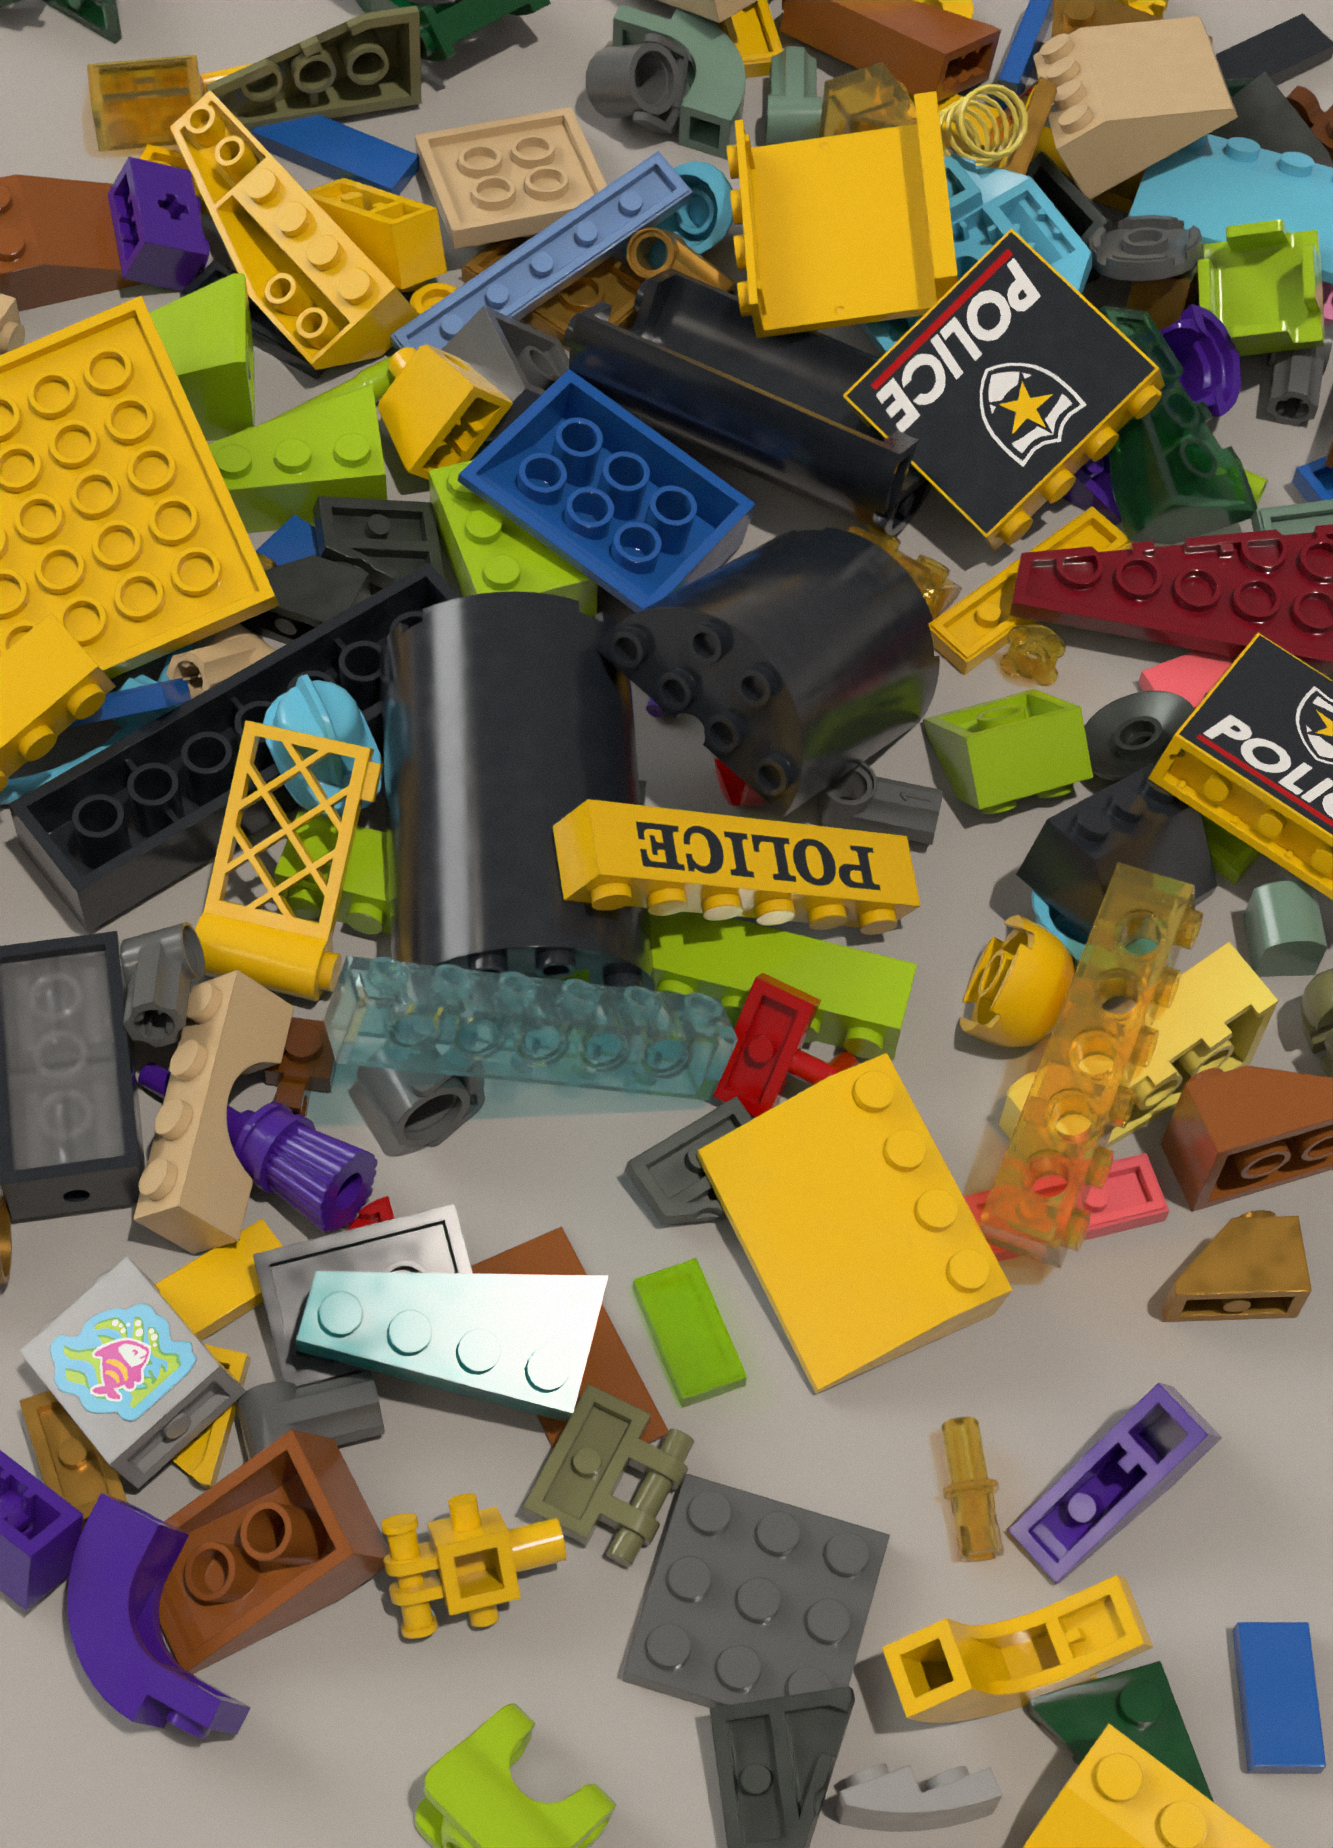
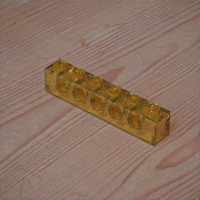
M1120 862L1117 863L979 1220L981 1231L989 1244L1058 1268L1062 1267L1068 1249L1077 1252L1080 1250L1091 1218V1212L1083 1210L1091 1187L1100 1190L1103 1188L1113 1162L1114 1151L1106 1148L1114 1126L1123 1129L1126 1127L1137 1094V1090L1129 1088L1137 1065L1144 1068L1149 1066L1157 1045L1159 1030L1151 1027L1158 1008L1161 1006L1169 1009L1178 990L1181 971L1174 969L1179 952L1181 947L1192 950L1200 931L1203 912L1195 910V885ZM1139 938L1149 939L1158 945L1155 950L1144 955L1130 953L1124 948L1130 941ZM1116 996L1127 997L1136 1003L1130 1011L1123 1014H1113L1102 1008V1005L1108 999ZM1092 1055L1108 1057L1114 1063L1109 1070L1101 1074H1090L1079 1068L1080 1063ZM1072 1114L1082 1115L1091 1122L1086 1131L1077 1135L1064 1134L1056 1128V1125L1063 1117ZM1045 1175H1058L1068 1182L1066 1189L1053 1197H1044L1032 1190L1034 1183Z

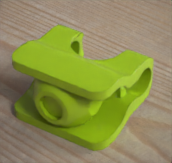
M511 1703L503 1706L473 1734L453 1747L430 1767L423 1782L426 1797L417 1807L414 1821L417 1831L433 1848H589L607 1827L617 1803L596 1783L583 1785L577 1792L563 1801L552 1803L532 1800L522 1793L512 1780L510 1768L522 1757L531 1740L532 1730L536 1723L517 1704Z

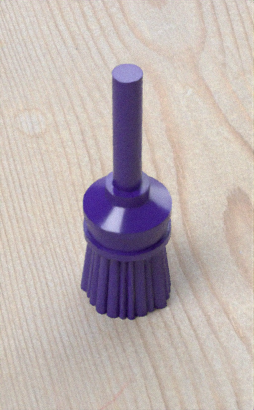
M149 1062L140 1071L138 1083L164 1099L171 1072L154 1062ZM280 1102L268 1103L256 1112L245 1110L242 1113L227 1105V1128L233 1150L239 1162L253 1181H255L258 1188L270 1194H278L323 1232L328 1230L332 1232L339 1227L343 1228L346 1223L350 1224L355 1220L356 1213L361 1210V1206L366 1204V1199L373 1192L371 1186L374 1184V1177L377 1174L375 1168L378 1164L374 1154L317 1131L310 1119L301 1114H293L289 1107Z

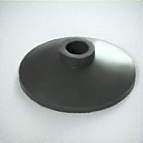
M1166 691L1133 693L1107 704L1097 711L1084 726L1092 773L1104 779L1119 781L1151 763L1156 766L1175 733L1193 713L1195 708L1182 696Z

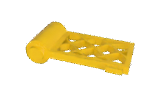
M245 721L205 908L195 928L204 953V976L216 978L239 970L269 991L316 1002L320 999L324 990L330 992L334 990L342 961L341 954L333 952L332 942L362 802L363 800L375 802L383 764L371 762L374 749ZM260 737L281 741L296 764L267 784L254 765ZM296 745L318 751L304 759ZM332 753L355 758L349 786L328 798L310 767ZM302 773L320 804L293 822H290L272 792ZM250 779H252L258 790L247 796ZM264 798L282 829L253 847L240 827L241 819L245 809ZM346 799L341 819L334 806ZM326 812L338 831L337 843L334 850L314 861L296 830ZM288 837L306 868L277 886L258 855ZM236 842H238L244 853L233 860ZM250 861L268 892L248 905L225 901L224 897L229 874ZM332 862L327 881L320 869ZM312 875L325 896L319 922L296 917L282 893ZM274 900L281 913L260 908Z

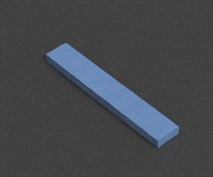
M657 151L390 335L392 346L396 351L405 347H413L417 350L420 346L429 344L441 350L483 306L519 321L627 246L631 237L637 231L644 228H653L692 200L693 192L663 155Z

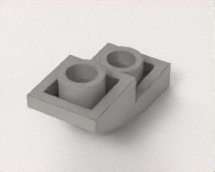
M878 1764L865 1768L846 1779L847 1789L840 1791L834 1811L839 1824L887 1832L923 1831L968 1823L992 1815L1002 1797V1792L991 1767L970 1775L966 1766L946 1770L929 1779L925 1783L928 1791L922 1793L910 1765L889 1772L886 1764Z

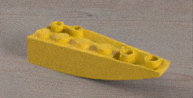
M211 90L170 127L237 272L245 273L249 297L316 370L381 357L392 347L390 335L419 316L396 286Z

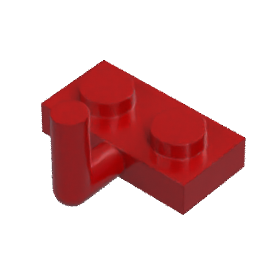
M761 973L755 977L708 1094L723 1102H728L737 1096L747 1112L754 1117H758L778 1105L790 1075L815 1085L829 1076L858 1065V1061L849 1052H841L829 1062H825L802 1051L801 1048L821 1000L765 973Z

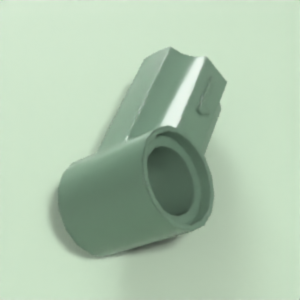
M786 46L781 53L771 58L770 94L767 96L765 144H781L820 138L822 98L817 97V58L810 56L804 47Z

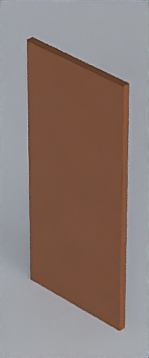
M562 1226L471 1266L473 1274L587 1276ZM601 1303L575 1407L588 1384L651 1414L650 1424L642 1438V1441L651 1444L666 1437L669 1430ZM536 1415L554 1449L569 1419L563 1422Z

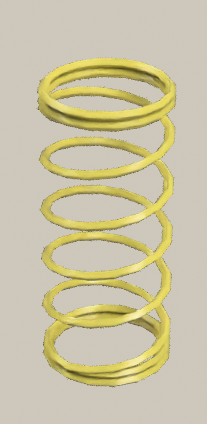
M987 84L975 88L966 96L961 97L957 102L951 103L947 108L939 112L941 136L942 125L946 121V134L951 147L960 157L974 160L977 166L991 165L1004 156L1012 154L1022 144L1027 133L1028 115L1024 103L1014 91L1003 85ZM980 94H992L999 97L1011 110L1014 128L1013 136L1007 147L1009 124L1006 113L998 102L986 95ZM1009 98H1010V99L1013 101V103L1017 106L1018 111H1019V114H1020V117H1021V126H1020L1019 135H1018V131H1019V119H1018V115H1017L1015 106L1012 104V102L1009 100ZM973 99L988 102L1001 115L1004 125V136L998 152L1000 131L996 118L986 106L973 101ZM968 105L975 106L984 111L992 122L995 136L991 152H989L990 135L987 124L979 113L967 107ZM965 112L975 117L982 126L985 136L984 150L981 149L978 130L970 119L965 117ZM951 122L955 123L960 141L971 152V156L964 153L955 143L951 133ZM942 139L943 153L948 157L951 153L946 149Z

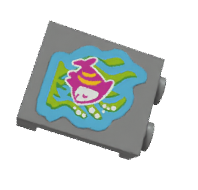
M128 1256L113 1269H109L99 1275L85 1294L60 1316L47 1321L39 1329L36 1337L19 1351L107 1463L138 1489L246 1392L236 1378L212 1355L162 1296L160 1289Z

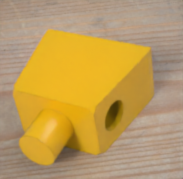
M425 344L417 350L413 347L402 348L391 357L389 370L395 377V380L379 400L378 410L406 470L411 474L429 480V470L469 461L513 405V402L464 360L434 346Z

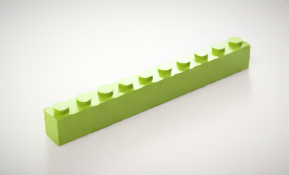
M298 811L296 819L301 817L305 813ZM318 816L296 830L314 861H317L336 847L338 831L329 818ZM357 826L336 921L349 924L355 930L366 934H378L380 932L390 934L387 833ZM289 838L274 872L277 886L306 868ZM332 862L320 869L327 881ZM312 875L282 893L295 915L306 919L320 917L325 896ZM681 911L664 916L649 913L655 991L643 992L639 997L657 1001L661 1006L673 1011L694 1010L718 1016L724 1022L736 1026L755 977L765 973L821 1000L804 1043L818 1041L842 1047L857 1057L873 1059L887 1053L889 1058L894 1060L917 968L916 963L734 918L713 921L705 919L703 913ZM589 969L576 970L574 974L568 977L549 980H563L566 978L589 984Z

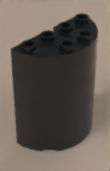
M829 527L822 530H792L767 541L623 619L612 627L595 647L599 653L673 719L684 713L698 718L704 727L705 741L703 745L783 817L918 724L927 712L934 697L940 669V656H934L933 640L929 623L934 619L921 590L913 578L894 557L878 545L854 533Z

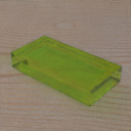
M697 1258L633 1279V1291L682 1408L746 1386L747 1374Z

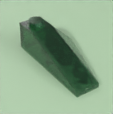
M1103 306L1099 311L1160 368L1165 385L1160 390L1162 396L1156 406L1141 419H1136L1133 416L1117 432L1119 435L1118 441L1109 451L1112 492L1128 540L1133 542L1154 541L1157 544L1173 545L1185 541V538L1197 537L1251 519L1250 517L1258 507L1242 462L1232 446L1222 450L1206 423L1213 418L1204 401L1195 404L1178 379L1182 375L1183 367L1147 311Z

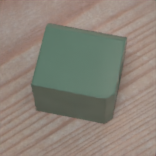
M1279 881L1262 885L1253 890L1244 913V928L1253 971L1258 977L1315 975L1327 950L1316 889L1301 881Z

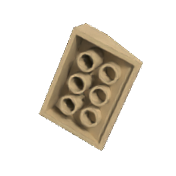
M1200 16L1079 28L1069 35L1059 34L1054 36L1041 47L1038 53L1033 55L1038 78L1043 77L1057 85L1056 90L1058 91L1048 114L1056 149L1081 192L1090 200L1238 117L1206 27Z

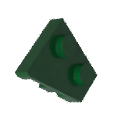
M1161 1661L1029 1699L1026 1707L1030 1717L1039 1726L1043 1723L1074 1754L1072 1760L1078 1766L1108 1724H1110L1214 1802Z

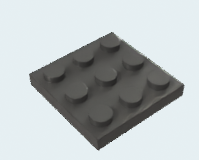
M686 1473L624 1668L622 1681L707 1708L849 1686L890 1534Z

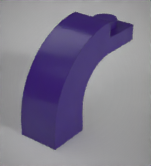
M101 1493L78 1539L68 1580L67 1605L69 1626L75 1651L83 1670L104 1700L132 1722L164 1728L167 1722L179 1729L202 1739L206 1738L210 1729L237 1735L251 1707L185 1670L172 1657L161 1632L159 1620L161 1594L168 1575L189 1534L131 1503Z

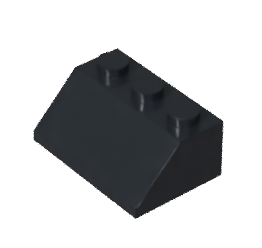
M1152 763L1048 818L1016 873L1020 879L1109 956L1114 955L1211 896L1217 888L1201 813L1148 779L1155 767Z

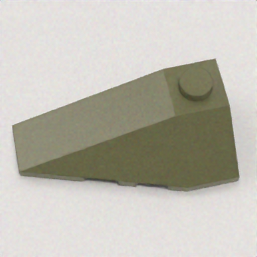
M409 6L361 14L207 84L206 93L211 90L248 131H252L255 127L315 115L336 118L422 104L419 10L417 6Z

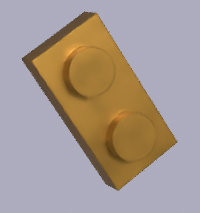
M50 1390L19 1400L44 1484L83 1513L82 1530L101 1493L127 1502L119 1473L107 1463Z

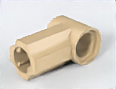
M238 623L220 631L209 646L172 656L166 675L170 680L183 678V681L187 680L192 699L276 650Z

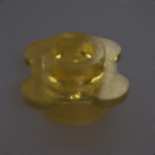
M1039 624L1018 625L1011 628L1007 635L1010 648L1008 653L1001 658V669L1009 676L1020 675L1027 679H1034L1041 686H1049L1055 683L1059 675L1055 667L1057 659L1062 657L1066 651L1064 641L1050 628ZM1028 654L1035 655L1038 658L1033 659L1029 657Z

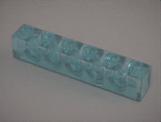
M346 956L324 1017V1024L336 1064L711 1101L738 1041L720 999L711 998L701 993L684 995L651 991L641 986L623 988L590 984L580 979L563 981L528 977L518 972H505L503 974L467 970L452 964L432 966L406 963L389 957H376L372 959Z

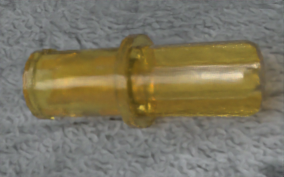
M975 1417L949 1419L943 1422L941 1429L950 1485L946 1486L942 1492L943 1498L951 1502L957 1534L958 1557L963 1562H980L995 1559L996 1556H1002L1005 1553L995 1509L994 1494L999 1491V1484L994 1479H988L979 1422Z

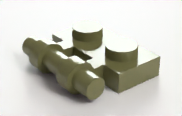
M588 1384L523 1506L524 1515L538 1522L557 1518L562 1534L586 1546L599 1521L617 1531L606 1553L607 1556L623 1566L631 1567L642 1545H650L660 1527L656 1517L670 1489H678L688 1471V1467L684 1462L694 1444V1440L686 1433L670 1428L660 1449L642 1441L650 1424L651 1414ZM628 1465L646 1475L631 1505L613 1496Z

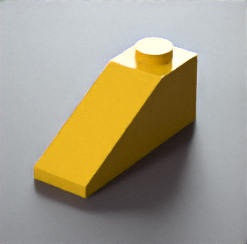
M341 178L306 191L400 292L416 291L426 285L427 280L447 273L436 207L347 178Z

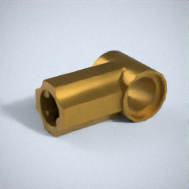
M644 228L637 231L628 243L626 255L628 264L635 274L648 279L672 268L735 295L737 282L687 246V243L678 234L659 228ZM662 240L666 244L668 255L665 264L655 270L651 266L649 252L656 242Z

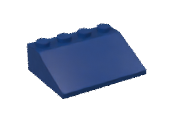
M570 369L556 380L458 475V482L635 612L644 609L721 567L742 545L756 505L749 498Z

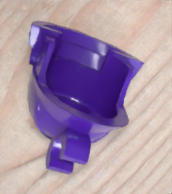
M1191 304L1181 313V318L1171 326L1159 331L1148 332L1129 338L1160 368L1165 385L1160 390L1162 396L1159 402L1144 418L1167 419L1194 412L1195 416L1206 414L1207 417H1221L1235 405L1241 389L1240 356L1234 343L1231 341L1226 326L1211 311Z

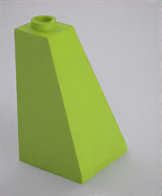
M233 273L149 312L206 441L220 440L247 427L255 426L254 344L245 273Z

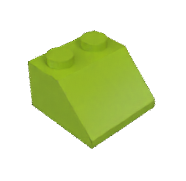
M1036 689L923 719L925 732L957 799L979 809L982 813L993 814L1011 810L1017 806L1016 799L1037 794L1038 797L1042 798L1065 795L1073 791V783L1093 778L1081 706Z

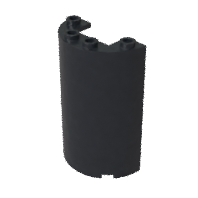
M672 268L646 279L641 284L634 301V310L638 312L632 332L608 322L612 305L603 301L575 314L566 328L563 344L570 349L569 369L660 434L890 536L900 532L909 523L930 493V483L911 465L919 440L898 430L885 439L872 425L868 427L852 411L843 397L880 359L874 355L816 330L757 338L752 315L742 317L737 296Z
M518 591L482 593L451 599L423 609L422 622L411 628L400 623L386 637L380 651L393 1007H405L413 1012L426 1013L440 1010L445 1004L459 1003L457 978L469 977L472 981L480 983L498 982L507 978L509 974L536 973L543 978L557 979L568 977L574 974L576 970L588 969L590 995L604 994L605 997L613 1000H629L639 997L643 992L655 991L648 908L625 906L615 910L603 911L594 909L592 903L565 901L553 833V825L587 799L641 805L631 680L595 649L602 637L618 624L603 611L595 614L594 618L579 612L578 600L552 594Z

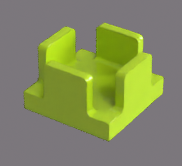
M1271 220L1226 227L1227 241L1203 244L1204 259H1198L1199 305L1211 311L1226 326L1239 356L1325 346L1321 248L1318 230L1290 233L1287 231L1283 220Z

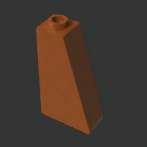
M782 0L783 16L779 30L913 95L936 91L938 102L989 79L1001 34V29L993 25L915 0Z

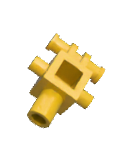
M471 1493L456 1495L448 1500L449 1518L427 1523L430 1538L428 1542L418 1544L416 1528L419 1524L417 1515L401 1513L384 1519L381 1522L383 1533L387 1535L390 1553L383 1558L386 1574L397 1577V1581L389 1586L391 1602L401 1606L404 1621L401 1624L402 1635L405 1638L416 1639L426 1637L437 1631V1619L432 1616L429 1601L443 1598L450 1616L468 1611L470 1623L474 1627H486L496 1623L499 1620L497 1604L521 1598L517 1572L567 1560L565 1542L558 1519L553 1518L508 1529L497 1506L479 1510L477 1497Z

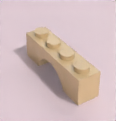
M239 970L193 986L188 1000L186 1025L182 1028L178 1047L170 1061L171 1074L162 1108L155 1119L154 1128L156 1132L147 1167L139 1181L140 1194L133 1220L192 1254L238 1242L240 1239L253 1179L239 1162L229 1138L226 1117L228 1097L238 1077L281 1064L294 1006Z

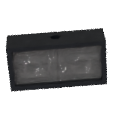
M117 931L0 946V1185L13 1220L138 1202L140 1194L139 1181L146 1167L134 1044L123 1025L128 982L122 968L120 957L121 945Z

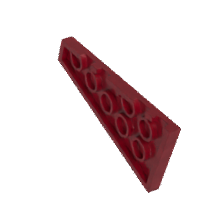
M1333 524L1315 526L1314 531L1311 533L1282 535L1275 529L1185 538L1184 544L1155 547L1154 541L1131 543L1130 549L1098 552L1091 546L1021 553L1010 616L1231 657H1238L1255 635L1260 633L1320 673L1333 675Z

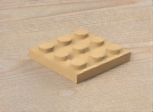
M572 107L415 135L416 154L419 155V162L454 249L480 247L487 243L517 237H534L607 186Z

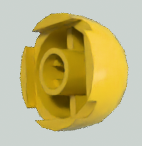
M1017 914L1009 917L1003 923L1014 929L1005 941L992 937L981 954L963 998V1003L976 1002L971 1020L960 1017V1026L965 1033L1004 1048L1030 1046L1046 1038L1056 1025L1061 1028L1066 1027L1072 1020L1080 1001V994L1073 991L1076 981V970L1073 957L1057 936L1045 927Z

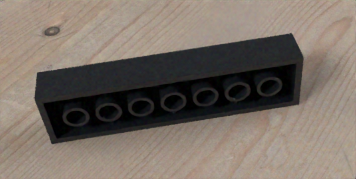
M430 563L423 565L8 804L19 845L88 933L216 856L245 721L263 724L267 709L277 697L295 687L300 676L307 674L311 681L332 682L344 688L356 701L381 757L384 756L380 679L381 647L386 637L400 623L411 628L423 621V609L451 599L460 598V596ZM260 737L254 765L267 784L280 776V773L265 738ZM250 779L247 796L258 790L252 779ZM285 785L272 792L285 814L300 806L296 803ZM264 798L243 811L240 827L246 837L277 819Z

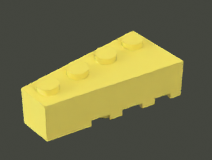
M1228 942L1092 1037L1073 1047L1063 1057L1041 1072H1031L1018 1079L1006 1092L1007 1098L999 1126L1039 1178L1068 1172L1176 1107L1185 1083L1199 1072L1211 1068H1220L1223 1072L1249 1065L1275 1010L1278 999L1232 944Z

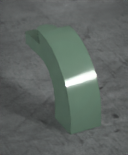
M621 5L613 18L612 47L644 43L645 35L653 33L664 36L683 47L688 53L689 61L685 89L688 93L681 103L678 145L728 160L727 145L737 144L735 120L743 119L746 85L745 67L734 43L714 23L683 9L677 8L672 18L667 19Z

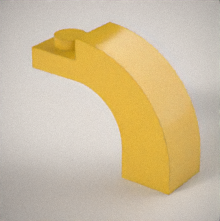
M1115 1575L1056 1603L1016 1618L982 1625H967L945 1618L882 1647L906 1717L926 1723H949L982 1718L1026 1706L1030 1698L1098 1679L1096 1676L1097 1672L1153 1648L1127 1579Z

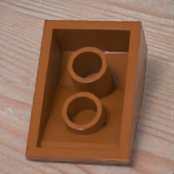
M19 174L0 178V293L16 298L19 312L144 284L123 279L108 200V192L113 184Z
M1248 1065L1223 1072L1220 1068H1211L1191 1077L1183 1087L1161 1141L1162 1149L1191 1211L1194 1212L1333 1170V1077Z
M291 1429L165 1520L168 1524L189 1534V1537L164 1584L159 1608L160 1624L178 1664L191 1674H194L340 1600L385 1568L383 1558L390 1553V1549L334 1439Z

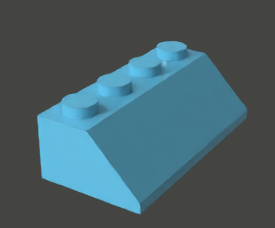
M1207 134L1145 169L1128 217L1143 215L1176 217L1184 221V229L1189 230L1193 225L1200 229L1202 247L1203 244L1227 241L1226 227L1233 225L1283 220L1287 231L1290 233L1318 230L1320 235L1322 281L1333 284L1332 167L1314 163L1311 157L1303 153L1285 152L1280 154L1262 149L1257 142L1248 138L1234 137L1225 139Z

